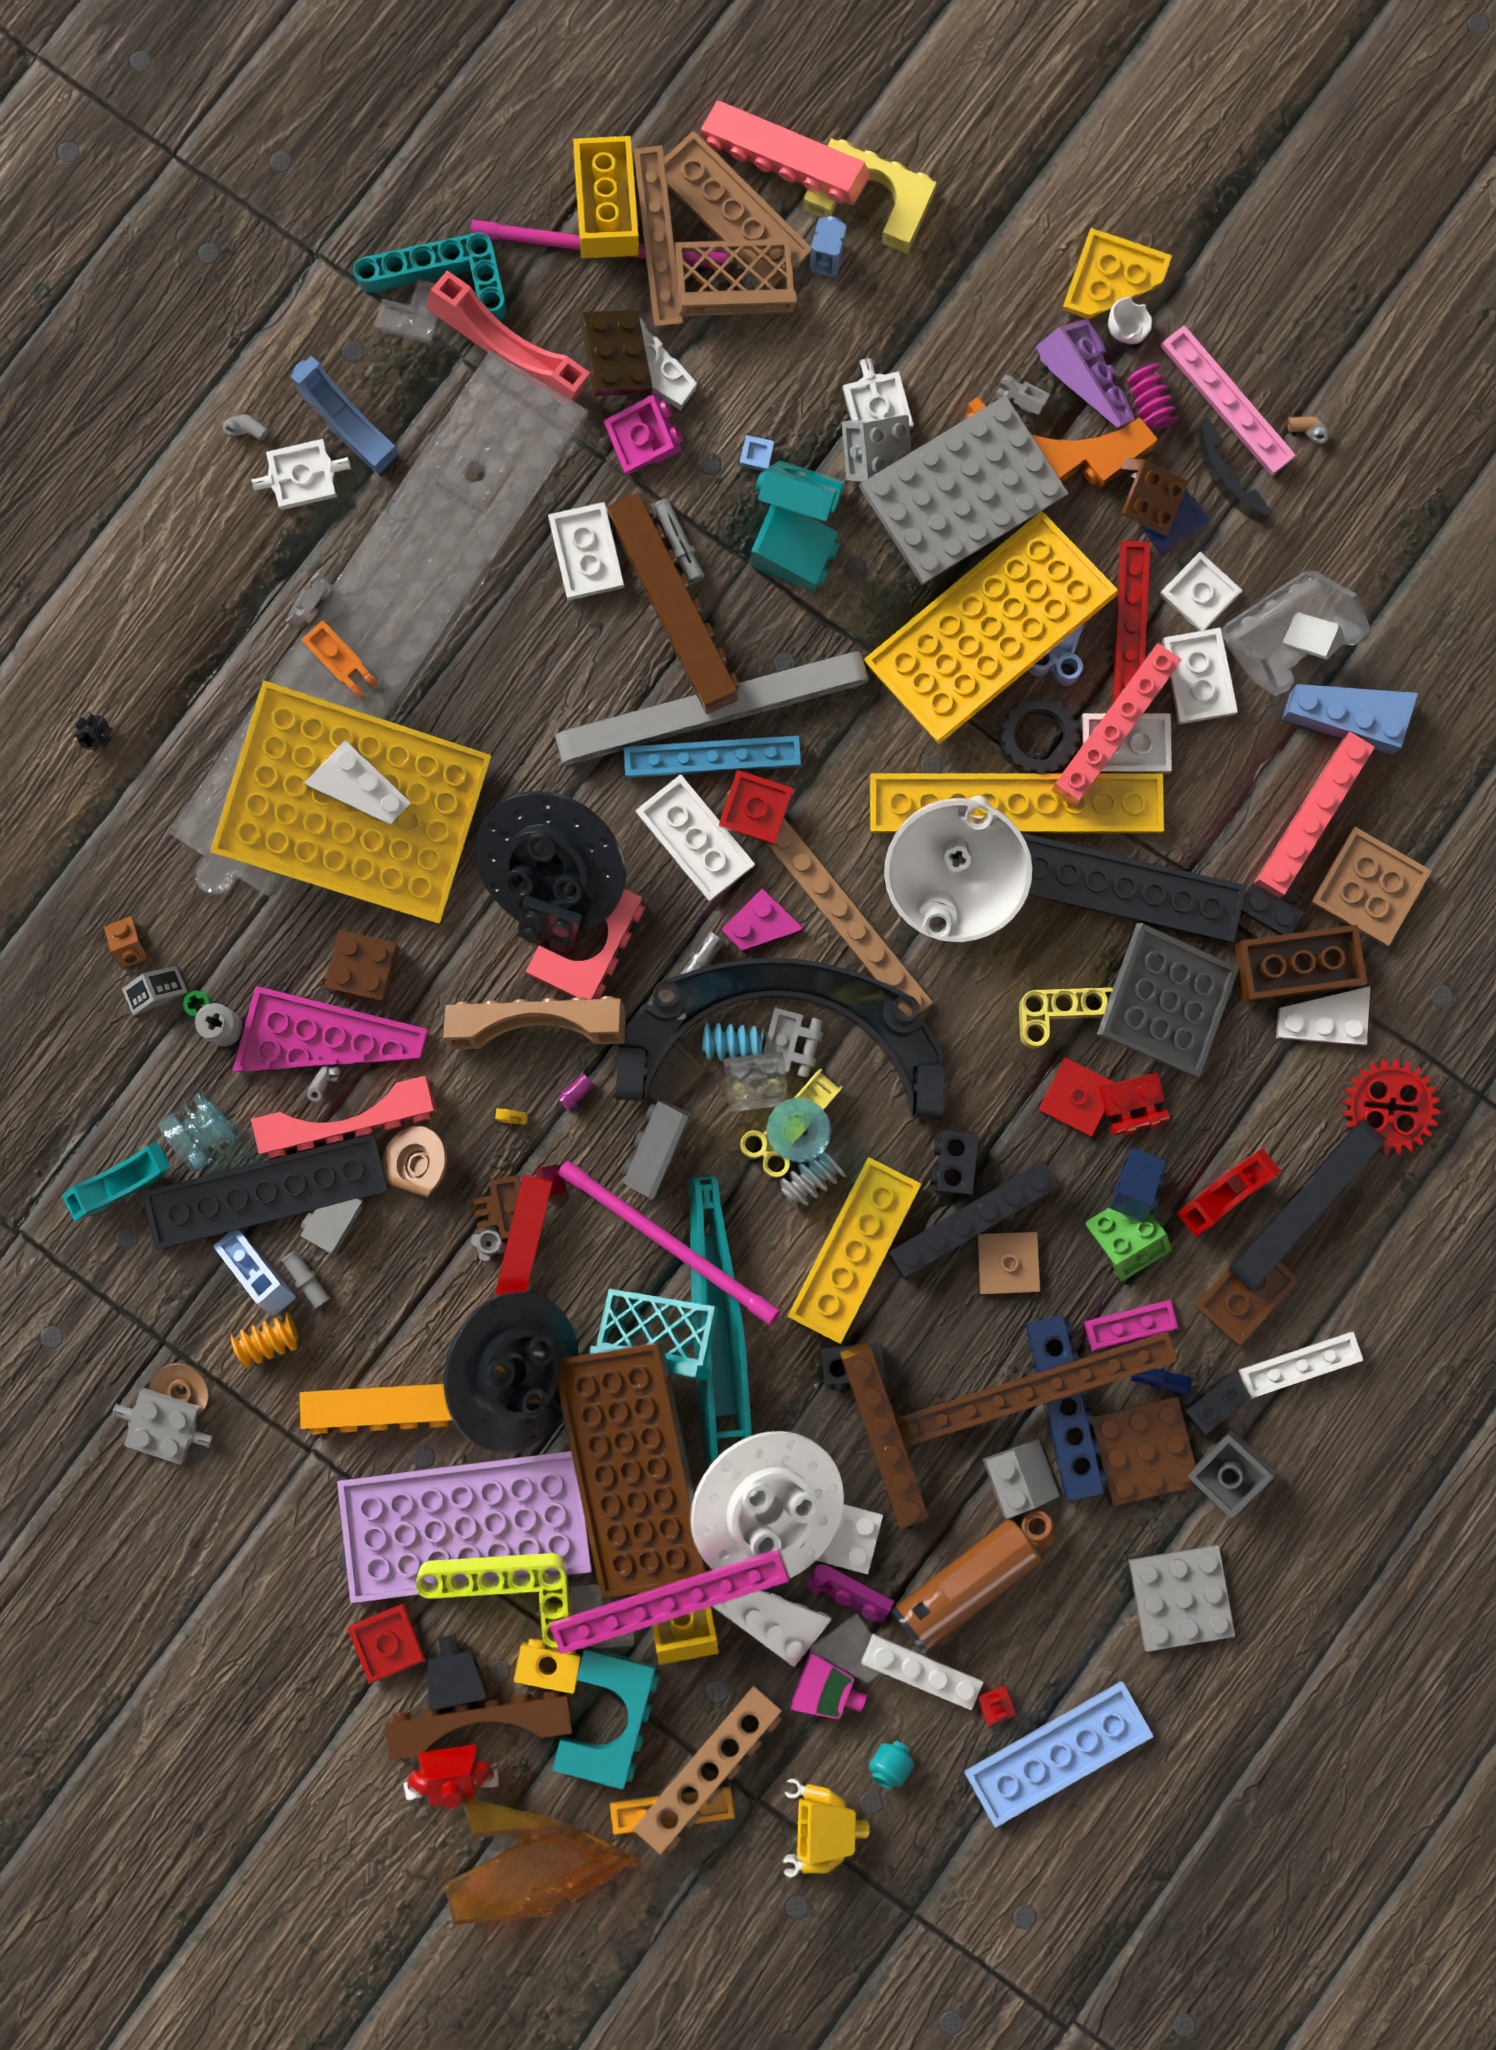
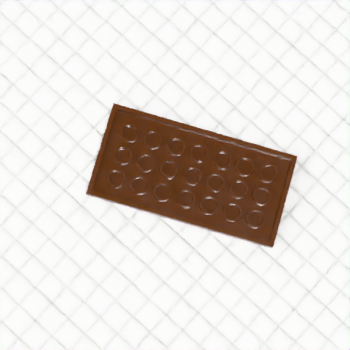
M663 1341L560 1358L558 1390L601 1598L644 1593L709 1572L710 1567L698 1552L692 1535L691 1510L695 1495Z

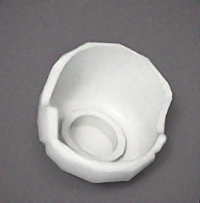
M1125 297L1117 300L1112 306L1109 314L1108 328L1112 336L1117 340L1127 344H1137L1145 340L1150 333L1152 317L1144 304H1135L1132 301V297Z

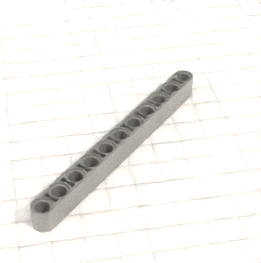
M851 652L739 683L740 689L737 690L738 701L707 715L697 696L693 695L565 730L556 734L555 738L562 764L570 765L623 751L624 747L645 745L860 686L868 682L869 678L861 652Z

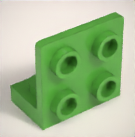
M1108 1208L1086 1222L1088 1230L1110 1258L1115 1274L1121 1282L1172 1251L1166 1232L1150 1212H1148L1144 1221L1141 1222Z

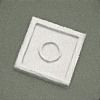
M1199 552L1163 589L1160 596L1198 631H1204L1243 590L1204 554Z

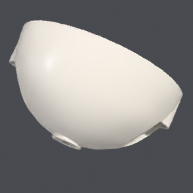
M974 796L970 799L952 798L928 804L904 821L888 848L884 877L886 889L893 906L910 926L938 940L965 942L989 936L1003 928L1014 918L1028 896L1032 880V863L1026 841L1016 825L1005 814L991 806L989 800L983 796ZM975 808H983L987 812L985 816L980 817L972 816L970 813ZM956 851H961L962 856L959 855L958 859H954L952 853L956 854ZM939 916L945 919V923L935 926L931 924L930 920L933 917Z

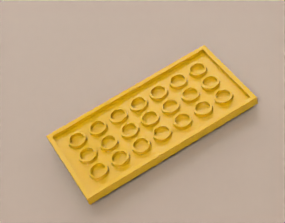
M1041 511L864 659V663L928 734L940 744L1119 594L1118 589Z

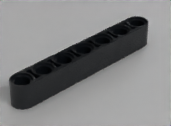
M1362 1119L1237 1257L1227 1271L1249 1291L1253 1290L1386 1141V1138L1366 1120Z

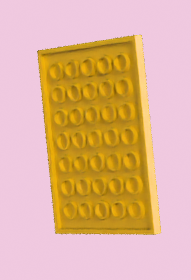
M263 680L210 852L440 924L491 755ZM345 740L411 802L390 825L327 794L304 785L311 775Z

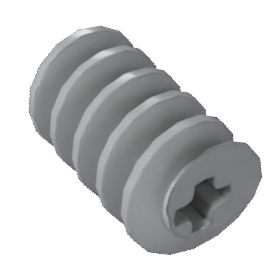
M207 1004L196 1014L195 1026L198 1033L218 1046L233 1045L242 1035V1020L238 1014L222 1004ZM218 1023H223L221 1028L217 1027Z
M821 1149L817 1151L819 1161L812 1156L808 1158L809 1168L802 1163L798 1165L800 1175L794 1171L789 1172L791 1182L784 1178L779 1179L781 1191L797 1212H799L797 1202H801L806 1206L809 1205L808 1194L815 1199L818 1198L817 1187L826 1192L828 1190L827 1180L837 1184L836 1173L846 1177L831 1155Z

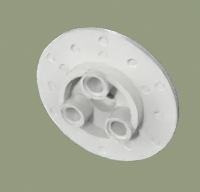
M773 1431L753 1435L727 1449L713 1462L704 1474L692 1504V1535L703 1560L712 1570L780 1549L790 1578L804 1571L825 1551L840 1523L844 1493L841 1476L835 1463L818 1444L802 1435L790 1432Z

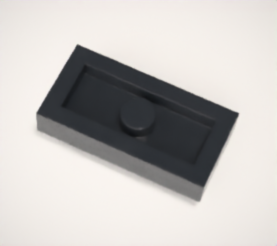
M1254 883L1247 890L1241 913L1279 935L1292 934L1304 913Z

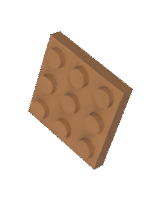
M1354 827L1310 904L1348 926L1358 925L1360 933L1388 947L1432 870Z

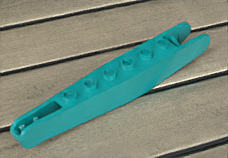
M715 1176L691 1177L688 1182L690 1249L734 1279L720 1205L717 1178ZM700 1181H705V1185H701ZM703 1209L708 1211L712 1236L704 1237ZM691 1268L692 1303L719 1308L706 1368L710 1369L708 1381L697 1379L704 1461L707 1472L709 1467L718 1458V1438L737 1437V1442H740L752 1436L747 1358L739 1301ZM700 1311L692 1317V1322L697 1330L706 1324L708 1312ZM696 1339L693 1342L695 1359H698L701 1346ZM735 1415L736 1430L716 1432V1416Z

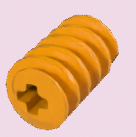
M289 1312L285 1313V1323H282L278 1317H274V1327L263 1321V1331L261 1332L255 1325L251 1326V1336H248L243 1329L240 1330V1340H237L231 1334V1342L235 1354L246 1368L251 1367L252 1359L257 1364L262 1363L263 1354L268 1359L274 1358L275 1350L278 1354L283 1355L286 1352V1346L291 1351L297 1349L298 1335Z

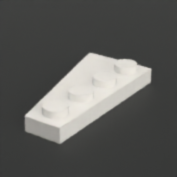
M757 1591L713 1605L715 1609L793 1667H795L832 1620L825 1613L810 1610L804 1605L794 1604L780 1596L763 1591Z

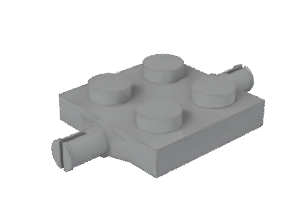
M146 1388L140 1390L133 1409L117 1403L113 1408L112 1416L128 1420L129 1430L124 1446L179 1465L184 1462L188 1447L192 1442L209 1448L213 1439L212 1435L196 1431V1419L200 1406Z

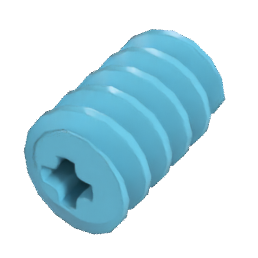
M705 1022L702 1053L705 1051L707 1059L712 1060L714 1053L717 1052L720 1061H723L726 1054L729 1053L731 1062H735L738 1055L741 1054L743 1063H747L750 1055H753L755 1064H759L762 1054L763 1030L761 1035H758L756 1026H752L749 1034H746L744 1025H740L737 1033H734L732 1024H729L726 1031L723 1032L721 1024L717 1023L714 1030L711 1031L709 1023Z

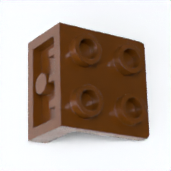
M1125 458L1121 469L1130 473V478L1134 482L1122 510V515L1160 535L1167 536L1189 482L1146 459Z

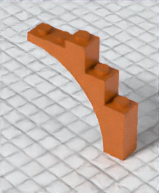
M978 397L968 404L966 419L986 407ZM1141 418L1112 433L1078 441L1053 440L1031 435L1061 483L1082 468L1086 480L1091 485L1095 484L1099 490L1125 471L1121 469L1125 458L1141 459L1154 449L1158 441Z

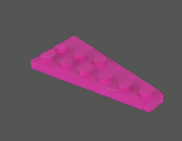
M256 986L232 1072L421 1059L429 1030Z

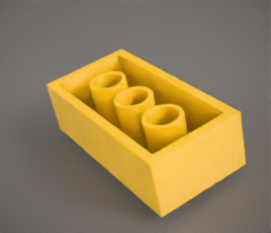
M631 136L573 139L581 258L639 256Z

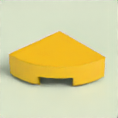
M496 1108L495 1119L501 1123L525 1125L528 1122V1113Z

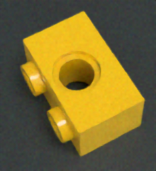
M530 1638L528 1643L523 1642L521 1644L514 1682L574 1694L582 1653L574 1650L560 1654L559 1648L547 1647L543 1640ZM545 1657H552L557 1663V1669L553 1672L544 1671L541 1667V1660Z

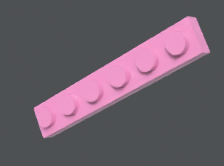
M1185 325L1162 342L1161 348L1271 476L1294 459L1296 456Z

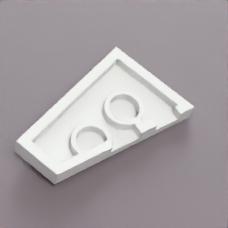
M640 319L653 386L651 392L681 410L695 391L697 383L680 363L665 351L659 339L651 335L645 328L646 324Z
M346 740L304 783L308 787L327 794L389 825L411 803Z
M1370 986L1279 1008L1276 1038L1360 1046L1367 1045Z

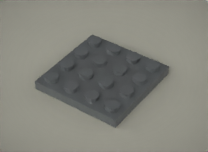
M1138 923L1133 932L1097 1035L1187 1075L1200 1078L1239 968L1143 923Z

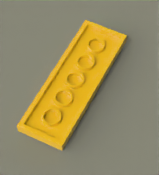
M868 1157L787 1317L841 1344L921 1183Z

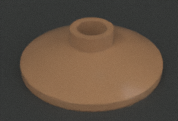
M180 1363L166 1365L157 1371L150 1384V1390L200 1406L198 1415L205 1409L209 1400V1388L206 1380L201 1373L189 1365ZM179 1384L183 1385L187 1391H182L179 1388Z

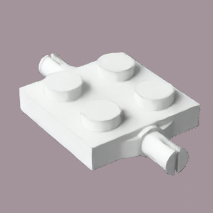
M867 358V361L865 359L861 360L860 364L864 377L857 382L843 385V392L851 420L873 421L893 416L908 415L910 430H912L914 425L899 371L886 375L875 374L872 359Z
M323 439L266 452L269 462L268 476L252 479L254 491L272 487L280 510L337 497L334 486V473L351 469L348 457L331 461L327 455Z

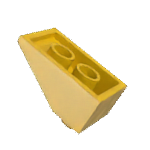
M711 1606L652 1625L659 1665L719 1654Z

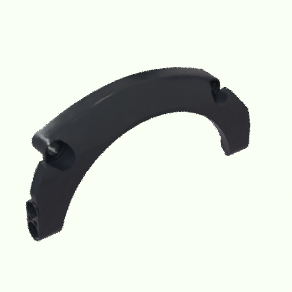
M791 958L739 960L703 967L661 981L654 988L652 1006L643 1004L625 1027V1043L619 1044L615 1100L645 1102L650 1084L663 1058L676 1041L704 1018L731 1005L766 998L801 1000L822 1006L849 1019L878 1044L898 1074L912 1118L942 1119L945 1084V1065L942 1064L943 1051L927 1024L923 1021L917 1022L920 1010L918 1001L913 996L867 975L820 962ZM662 990H670L674 993L675 998L673 1001L666 1003L659 999L658 994ZM901 1004L908 1005L912 1009V1016L902 1017L898 1013L897 1007Z

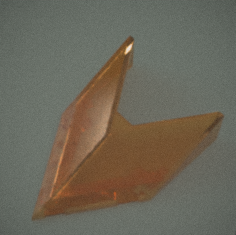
M463 1797L462 1803L473 1837L519 1834L518 1843L509 1850L445 1883L444 1888L455 1925L543 1917L554 1911V1905L567 1898L573 1901L614 1879L613 1874L618 1873L621 1869L625 1867L633 1869L640 1865L641 1861L564 1821Z

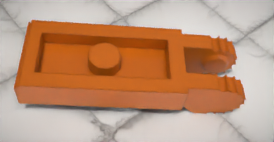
M323 620L301 639L306 647L340 683H344L358 699H361L364 693L350 679L354 673L358 671L363 676V679L373 687L378 683L363 666L364 663Z

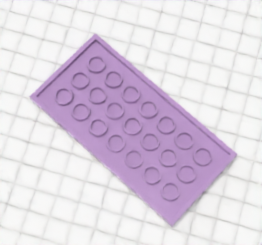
M571 1451L337 1481L350 1603L419 1594L416 1590L418 1572L421 1565L428 1561L555 1553L565 1559L567 1575L592 1571L587 1526ZM549 1568L545 1571L552 1576L560 1573L555 1568ZM524 1570L515 1572L518 1577L524 1578L529 1576V1573ZM494 1572L484 1574L488 1579H497L499 1577ZM464 1574L454 1576L458 1581L468 1580ZM433 1576L424 1577V1580L428 1583H436L438 1581Z

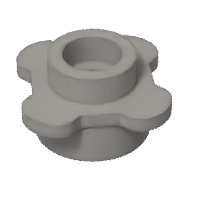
M488 1227L480 1235L475 1234L471 1238V1244L477 1248L479 1259L482 1261H489L491 1256L496 1253L502 1254L506 1249V1244L501 1241L498 1230L495 1227ZM486 1242H491V1246H486Z

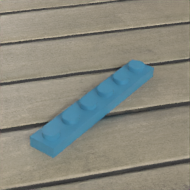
M799 736L624 747L626 778L801 767Z

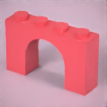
M624 889L619 904L605 920L608 925L607 942L601 952L595 957L585 961H572L538 946L526 970L527 975L573 998L600 999L606 988L602 984L606 975L612 976L618 965L619 959L615 957L620 947L625 949L631 939L632 933L628 931L633 921L638 923L644 913L645 907L642 906V897Z

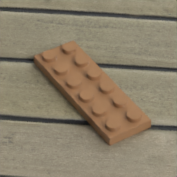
M695 131L691 132L664 158L668 189L720 241L790 239L792 273L810 257L811 246ZM783 248L770 249L766 256L778 265L784 259ZM743 249L737 255L748 266L758 257L750 249ZM762 259L753 268L763 279L773 271ZM785 264L781 267V269H783L784 271H785ZM776 273L768 283L777 288L785 279Z

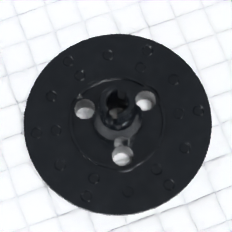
M546 791L523 792L510 796L497 804L488 813L479 828L475 855L481 879L499 906L518 921H520L522 903L526 895L582 915L579 932L589 930L605 921L619 904L626 884V865L621 847L607 824L582 803L558 793Z
M514 1291L503 1293L478 1306L465 1319L455 1334L444 1367V1396L448 1412L455 1426L461 1434L475 1445L495 1452L518 1451L544 1438L563 1417L558 1390L560 1358L579 1355V1349L570 1321L556 1304L543 1296L530 1292Z

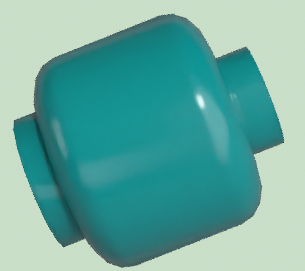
M894 1741L893 1744H881L869 1764L872 1780L888 1790H892L893 1787H902L914 1766V1761L909 1755L910 1749L898 1741Z

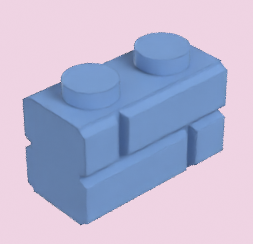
M831 216L818 219L810 253L809 270L813 273L833 278L837 276L844 251L847 227L840 219Z

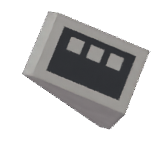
M178 966L143 973L122 988L133 1016L189 993Z

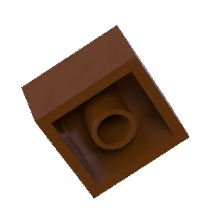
M338 930L324 987L330 992L387 1004L400 947L395 942Z

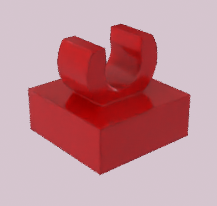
M1005 1685L978 1694L977 1699L988 1726L1016 1716Z

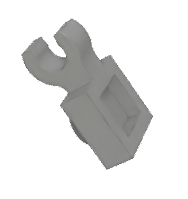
M1005 375L1001 380V383L1008 386L1009 391L999 388L995 393L999 399L1005 395L1008 400L1014 398L1013 402L1018 404L1022 410L1037 415L1040 414L1051 395L1027 382H1024L1022 385L1009 375Z

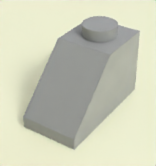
M353 1199L316 1209L313 1214L308 1213L300 1227L303 1229V1232L300 1236L329 1253L336 1254L366 1203L360 1199Z

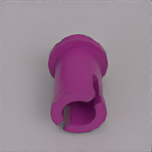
M581 1073L565 1091L561 1090L559 1092L561 1095L557 1099L569 1111L573 1107L576 1109L578 1107L577 1103L595 1085L586 1075Z

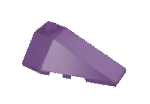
M1088 319L1057 328L1036 346L1042 363L1117 428L1130 424L1135 420L1123 390L1114 384L1113 376L1116 373L1113 366L1106 365L1102 355L1106 352L1103 342Z

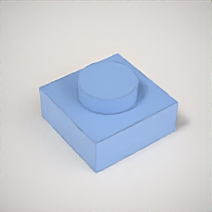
M746 435L740 466L766 471L770 465L774 441Z

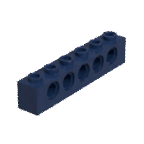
M1063 1315L1025 1323L1036 1373L1079 1360L1076 1349L1071 1350L1069 1338L1073 1337L1070 1321H1064ZM1056 1339L1061 1345V1351L1058 1355L1052 1357L1046 1351V1344L1049 1340ZM1086 1390L1043 1404L1063 1493L1067 1501L1104 1494L1102 1486L1107 1485L1103 1467L1098 1468L1096 1456H1100L1097 1439H1091L1089 1427L1093 1426L1092 1415L1089 1408H1084L1082 1397L1086 1396ZM1065 1398H1070L1074 1402V1411L1070 1415H1063L1059 1408L1061 1401ZM1071 1428H1077L1081 1432V1440L1075 1445H1070L1066 1439V1434ZM1083 1457L1087 1460L1088 1469L1083 1474H1076L1073 1469L1074 1461Z

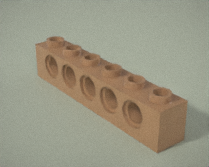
M753 1685L638 1821L633 1830L660 1855L665 1849L670 1853L682 1839L678 1833L686 1825L691 1828L702 1814L698 1810L706 1801L711 1804L721 1793L722 1790L718 1787L725 1778L731 1780L742 1767L738 1762L745 1754L751 1757L759 1748L762 1742L758 1738L763 1732L767 1730L771 1733L782 1719L778 1715L781 1709ZM747 1715H753L759 1721V1726L754 1732H746L741 1726L742 1719ZM726 1739H734L739 1745L738 1752L733 1756L725 1755L722 1752L721 1744ZM708 1762L716 1764L719 1769L718 1776L711 1780L704 1778L701 1773L702 1766ZM691 1786L698 1791L699 1798L697 1801L686 1803L682 1799L681 1791L685 1787ZM667 1810L674 1811L678 1816V1823L673 1827L665 1826L661 1821L663 1812Z

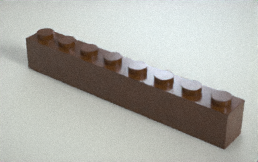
M637 492L606 506L608 518L705 714L707 715L738 701L737 690L740 689L739 682L733 672L728 673L725 664H728L726 656L721 647L716 649L712 641L715 639L713 630L709 623H703L700 617L703 614L701 606L696 598L691 599L688 590H690L688 580L684 573L679 575L675 567L678 565L673 550H667L663 541H666L661 526L659 524L654 526L651 520L654 514L647 500L642 502Z

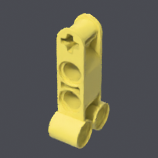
M821 1068L764 1133L754 1130L749 1131L741 1139L740 1148L743 1155L749 1159L762 1157L764 1159L763 1170L771 1178L778 1179L787 1173L790 1161L786 1153L843 1088L842 1086L837 1087L823 1075ZM751 1137H756L762 1142V1148L759 1152L751 1153L746 1149L745 1142ZM775 1156L782 1158L785 1164L784 1169L781 1172L771 1171L768 1168L770 1158Z

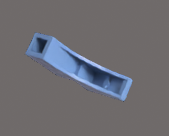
M312 356L295 366L291 379L299 396L325 419L328 428L379 475L398 456L395 445L351 403L328 376L320 363Z

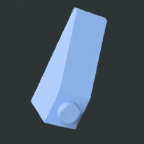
M240 1230L229 1232L213 1246L257 1305L273 1317L279 1314L296 1298L280 1275Z

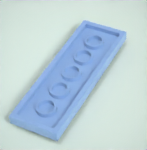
M1120 1681L964 1772L996 1828L1154 1736L1125 1684Z

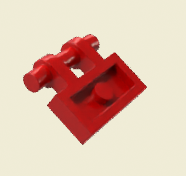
M1158 1072L1100 1087L1106 1116L1118 1114L1119 1123L1111 1125V1132L1114 1136L1120 1134L1125 1136L1131 1135L1136 1130L1145 1127L1153 1129L1159 1127L1160 1123L1170 1120L1167 1110L1159 1112L1155 1110L1154 1104L1165 1101ZM1142 1108L1144 1116L1132 1119L1130 1111Z

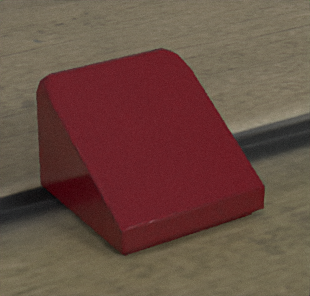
M559 1165L536 1168L537 1177L553 1181L550 1197L566 1193L567 1189L564 1179L558 1175Z

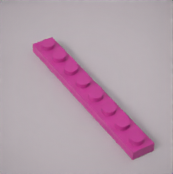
M780 1549L552 1622L550 1628L560 1654H564L788 1582L790 1575Z

